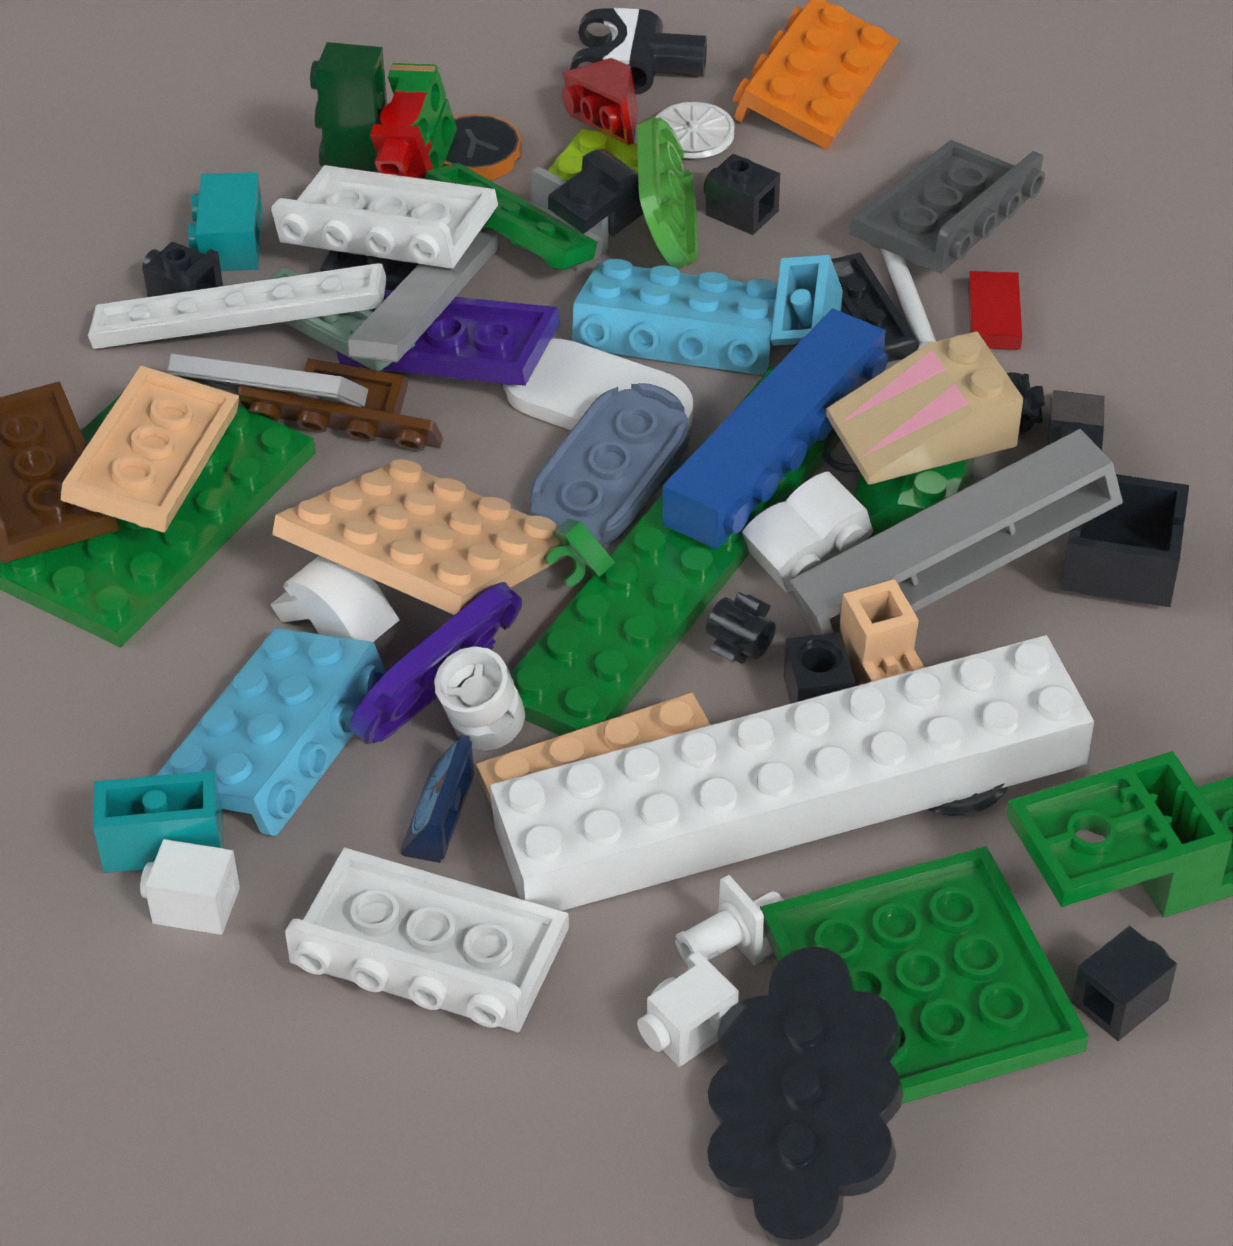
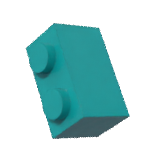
M258 172L201 174L199 193L191 195L192 219L196 223L188 224L189 248L204 254L209 249L217 251L221 271L259 270L263 205Z
M215 770L94 781L93 831L103 873L144 870L148 862L155 861L163 839L224 849L223 812Z

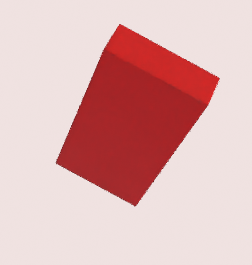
M969 271L970 333L977 331L989 349L1021 350L1022 320L1019 272Z

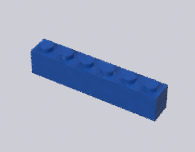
M832 308L663 485V525L716 550L732 533H739L745 526L750 513L760 502H767L773 496L782 478L790 470L795 471L799 468L806 452L817 440L822 441L828 436L832 425L826 416L827 408L885 371L888 361V355L884 353L886 330Z

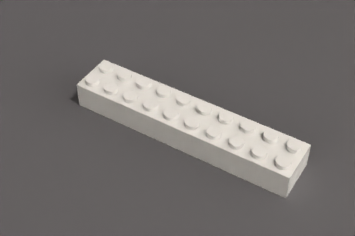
M1044 635L491 784L490 793L494 828L519 898L564 911L919 812L945 803H951L954 800H962L973 796L975 793L980 794L994 789L1001 784H1004L1002 788L1087 765L1094 720L1048 636Z

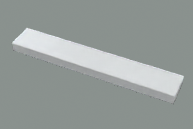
M378 263L98 304L95 306L88 337L93 349L376 309L384 300L386 275L383 265Z

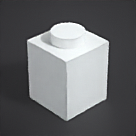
M165 839L162 841L155 861L148 862L145 865L140 882V893L142 898H147L152 924L223 935L240 889L233 850Z

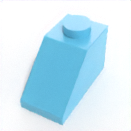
M830 255L781 258L771 333L773 346L798 344L832 308L841 311L843 290Z

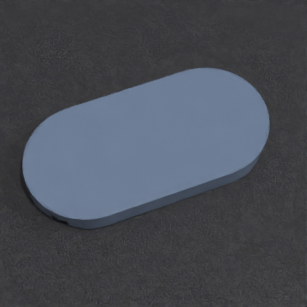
M647 383L631 384V389H624L619 392L618 387L601 394L590 405L533 480L530 488L531 516H542L553 520L557 525L556 529L567 519L581 521L601 546L620 537L643 509L688 445V418L684 413V406L679 398L662 387Z

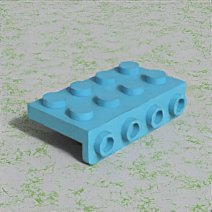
M623 259L598 261L574 301L572 341L610 354L762 375L767 371L770 364L771 333L777 284L766 279H753L749 282L729 280L726 275L717 272H706L700 275L680 273L679 269L665 265L655 266L652 269L636 267Z
M275 628L156 776L215 770L222 809L252 814L262 834L278 835L354 735L349 728L354 712L371 688L386 673L374 642Z

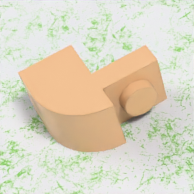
M895 579L843 594L840 632H842L855 686L925 668L914 650L919 620Z

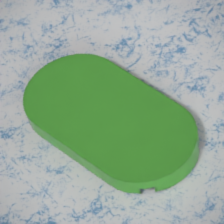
M654 116L639 122L637 125L639 197L645 220L658 249L672 267L681 269L696 262L699 255L695 184L692 172L690 173L689 170L684 171L681 160L685 158L683 155L684 150L673 129L665 120Z

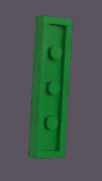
M456 163L426 171V180L495 189L498 206L483 227L493 229L509 238L512 245L528 249L542 257L548 266L566 270L572 268V266L594 259L597 241L466 166Z

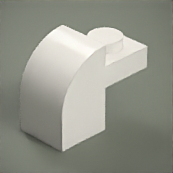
M322 556L315 558L286 581L283 585L286 592L270 604L281 622L310 619L319 634L374 642L399 621L381 589L372 578Z

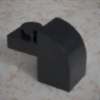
M604 149L591 151L583 156L582 171L549 194L548 209L583 234L608 216V233L614 237L643 215L639 197L638 172Z

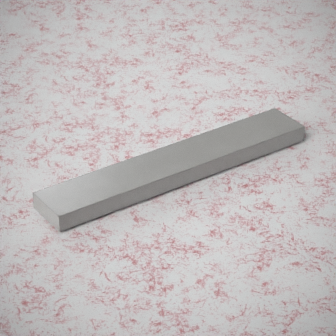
M479 232L453 269L418 264L348 338L349 356L398 362L498 250V233Z

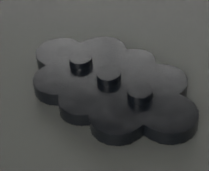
M810 946L797 949L781 959L773 969L768 995L744 999L731 1007L722 1018L717 1037L719 1049L727 1063L713 1076L707 1091L709 1105L720 1122L719 1127L711 1136L707 1149L709 1166L724 1190L736 1197L753 1199L755 1217L767 1238L778 1246H817L828 1239L839 1225L843 1211L844 1196L869 1193L884 1183L892 1172L896 1159L894 1139L886 1124L901 1108L904 1096L899 1075L890 1062L898 1051L901 1039L899 1023L895 1012L885 999L876 994L854 991L852 976L840 955L828 948Z

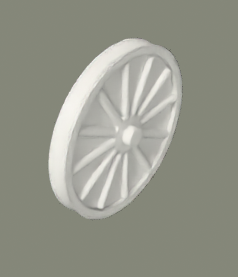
M678 103L663 109L656 115V118L660 117L665 120L673 129L684 150L683 155L685 158L699 159L714 156L726 150L734 140L735 124L730 114L722 108L709 103Z

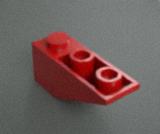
M608 58L563 72L565 88L562 89V101L570 116L626 145L634 144L638 107L631 66L616 59Z

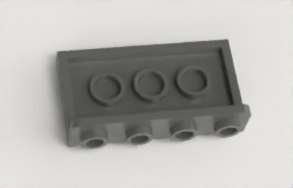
M949 140L852 217L850 235L868 242L875 248L885 249L906 258L914 265L926 267L941 274L956 260H962L967 255L969 249L982 238H988L996 226L1006 218H1011L1017 209L1029 198H1035L1038 195L1045 179V173L1041 171L1043 155L1032 151L1018 164L1012 165L956 141Z

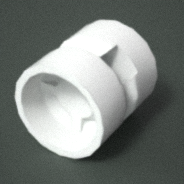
M474 646L460 649L445 659L439 666L434 679L435 693L458 738L461 735L470 736L472 749L483 751L498 749L511 742L522 729L525 711L509 670L500 655L488 648Z

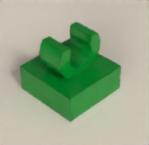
M567 519L553 532V535L561 544L550 547L543 559L546 564L552 565L561 556L566 555L570 558L572 563L571 570L560 580L565 586H574L583 579L585 572L600 577L616 563L581 521Z

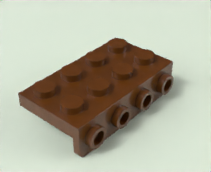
M60 381L0 397V559L2 564L119 530L116 517L90 511L61 501L62 483L87 445Z

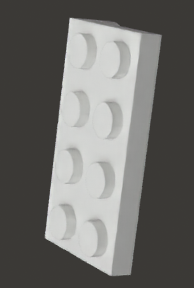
M324 165L297 200L279 198L272 205L271 210L279 240L282 243L453 269L497 208L498 202L495 189Z
M344 847L303 920L292 919L285 930L290 963L298 965L309 973L317 975L325 973L355 982L359 987L367 991H384L410 999L426 1009H443L469 1017L474 1022L485 1027H501L519 1033L569 929V913Z

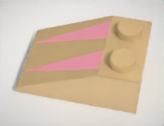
M975 331L926 344L829 406L826 416L867 484L870 485L1016 447L1023 397L982 337Z

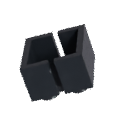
M1116 474L1123 503L1069 531L1060 590L1171 607L1180 562L1190 485Z

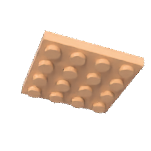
M402 459L393 460L383 467L365 473L343 485L333 487L323 494L302 501L300 504L276 514L272 533L276 537L453 615L460 612L490 587L505 582L511 588L549 567L550 565L546 564L543 560L546 552L550 547L561 544L553 535L557 527L553 520L542 516L526 515L512 509L510 503L497 497H483L467 490L465 484L458 480L438 478L422 471V467L419 464ZM565 555V556H561L556 562H558L559 560H561V559H563V558H565V557H567V556H566V555Z

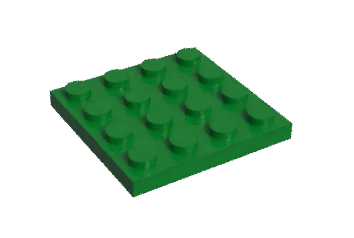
M987 846L760 906L764 916L763 931L778 963L783 957L797 949L810 946L828 948L840 955L848 966L853 980L854 991L874 993L888 1002L895 1012L901 1033L898 1051L890 1062L896 1069L902 1083L904 1094L902 1104L1086 1051L1089 1036Z

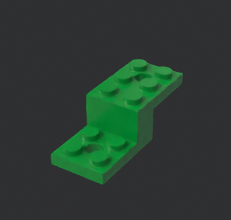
M1171 751L1008 800L1006 817L1061 907L1138 883L1143 885L1163 918L1233 896V833L1229 830L1230 827H1233V776L1197 787L1175 753ZM1080 830H1089L1094 834L1103 835L1105 840L1097 843L1086 842L1075 833Z

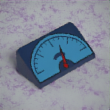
M461 735L432 766L400 849L401 855L441 863V860L445 858L474 777L473 750L470 736Z

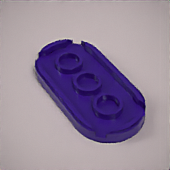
M505 582L498 583L484 591L400 659L377 681L354 712L349 725L350 730L365 744L381 742L393 735L437 698L434 679L439 666L445 659L460 649L474 646L492 650L494 648L493 645L496 643L493 637L499 628L502 627L506 630L516 620L522 607V598Z

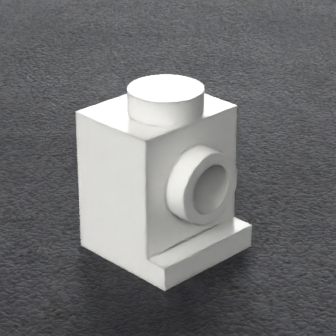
M697 951L688 957L687 972L678 978L671 977L664 980L654 989L651 996L647 998V1014L637 1021L639 1032L650 1048L656 1052L663 1050L678 1067H681L718 1041L717 1033L721 1020L731 1007L738 1004L739 991Z

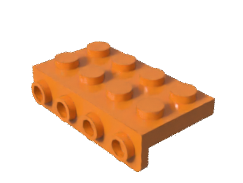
M809 0L804 9L799 6L794 9L785 27L787 32L781 29L777 32L768 50L770 55L768 56L764 53L760 55L750 75L752 80L745 77L741 81L732 102L738 104L733 119L742 123L750 111L753 110L828 150L893 55L899 39L886 33L880 27L871 25L848 13L841 6L826 0Z

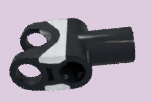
M629 8L594 9L582 17L578 30L580 40L589 48H583L575 53L572 57L570 70L579 68V64L583 62L595 63L613 58L631 66L635 94H642L653 85L655 73L704 76L707 57V36L662 33V20L657 14L649 10ZM592 23H602L609 28L610 33L600 37L594 36L589 33L587 26Z

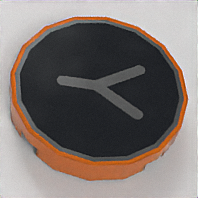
M470 114L454 118L457 130L444 166L460 163L490 181L507 175L515 168V161L517 159L520 160L522 155V143L518 129L510 122L493 115Z

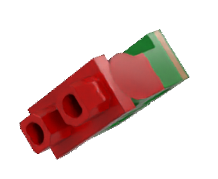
M392 63L387 78L393 92V98L380 113L381 124H374L370 134L377 152L375 165L378 173L425 179L426 171L444 166L457 126L449 101L445 99L446 92L437 65Z

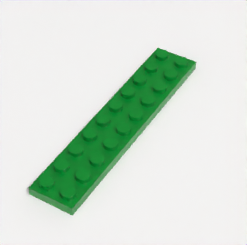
M773 368L768 369L739 405L774 370ZM838 435L830 449V453L841 440ZM828 436L824 440H817L806 452L799 468L795 471L790 470L778 483L773 496L767 502L761 501L750 513L743 529L737 534L732 533L717 550L663 525L662 494L610 555L616 563L600 577L592 576L510 673L514 686L523 702L525 721L561 736L619 717L750 554L742 534L744 528L766 509L785 502L798 487L811 478L824 462L822 456L823 445Z

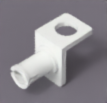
M727 875L720 879L718 913L687 931L676 934L677 940H675L678 952L688 965V957L697 951L709 961L730 948L737 946L755 966L774 955L767 938L763 937L764 916L760 906L784 899L779 893L772 891L752 901L734 879Z

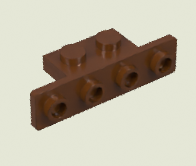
M308 358L304 369L305 372L341 376L367 388L368 394L365 407L239 385L236 394L239 395V400L243 406L249 410V414L257 413L275 422H278L279 418L296 421L302 428L314 432H326L328 427L344 430L347 435L362 441H375L376 437L394 440L397 445L415 451H422L425 446L441 448L443 436L434 421L400 414L409 384L404 375Z

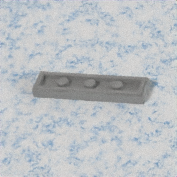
M171 353L167 370L174 376L214 388L238 391L239 385H245L358 407H365L368 394L367 388L341 376Z

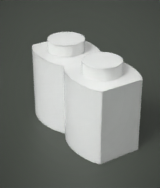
M829 471L816 475L803 483L785 502L773 505L760 513L742 531L750 555L786 593L793 591L789 580L866 541L873 533L867 509Z

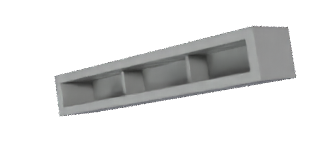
M1081 429L1059 439L789 580L805 622L815 635L840 633L843 594L893 579L898 583L913 611H918L1122 504L1123 500L1113 462Z

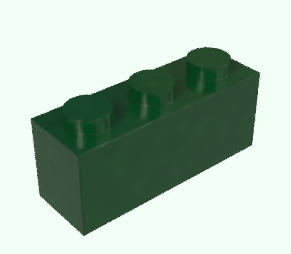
M326 42L319 61H313L310 71L311 88L317 90L318 93L314 122L317 129H322L323 138L319 147V164L321 167L327 165L378 173L375 165L377 152L370 134L374 124H381L380 113L387 105L383 47Z

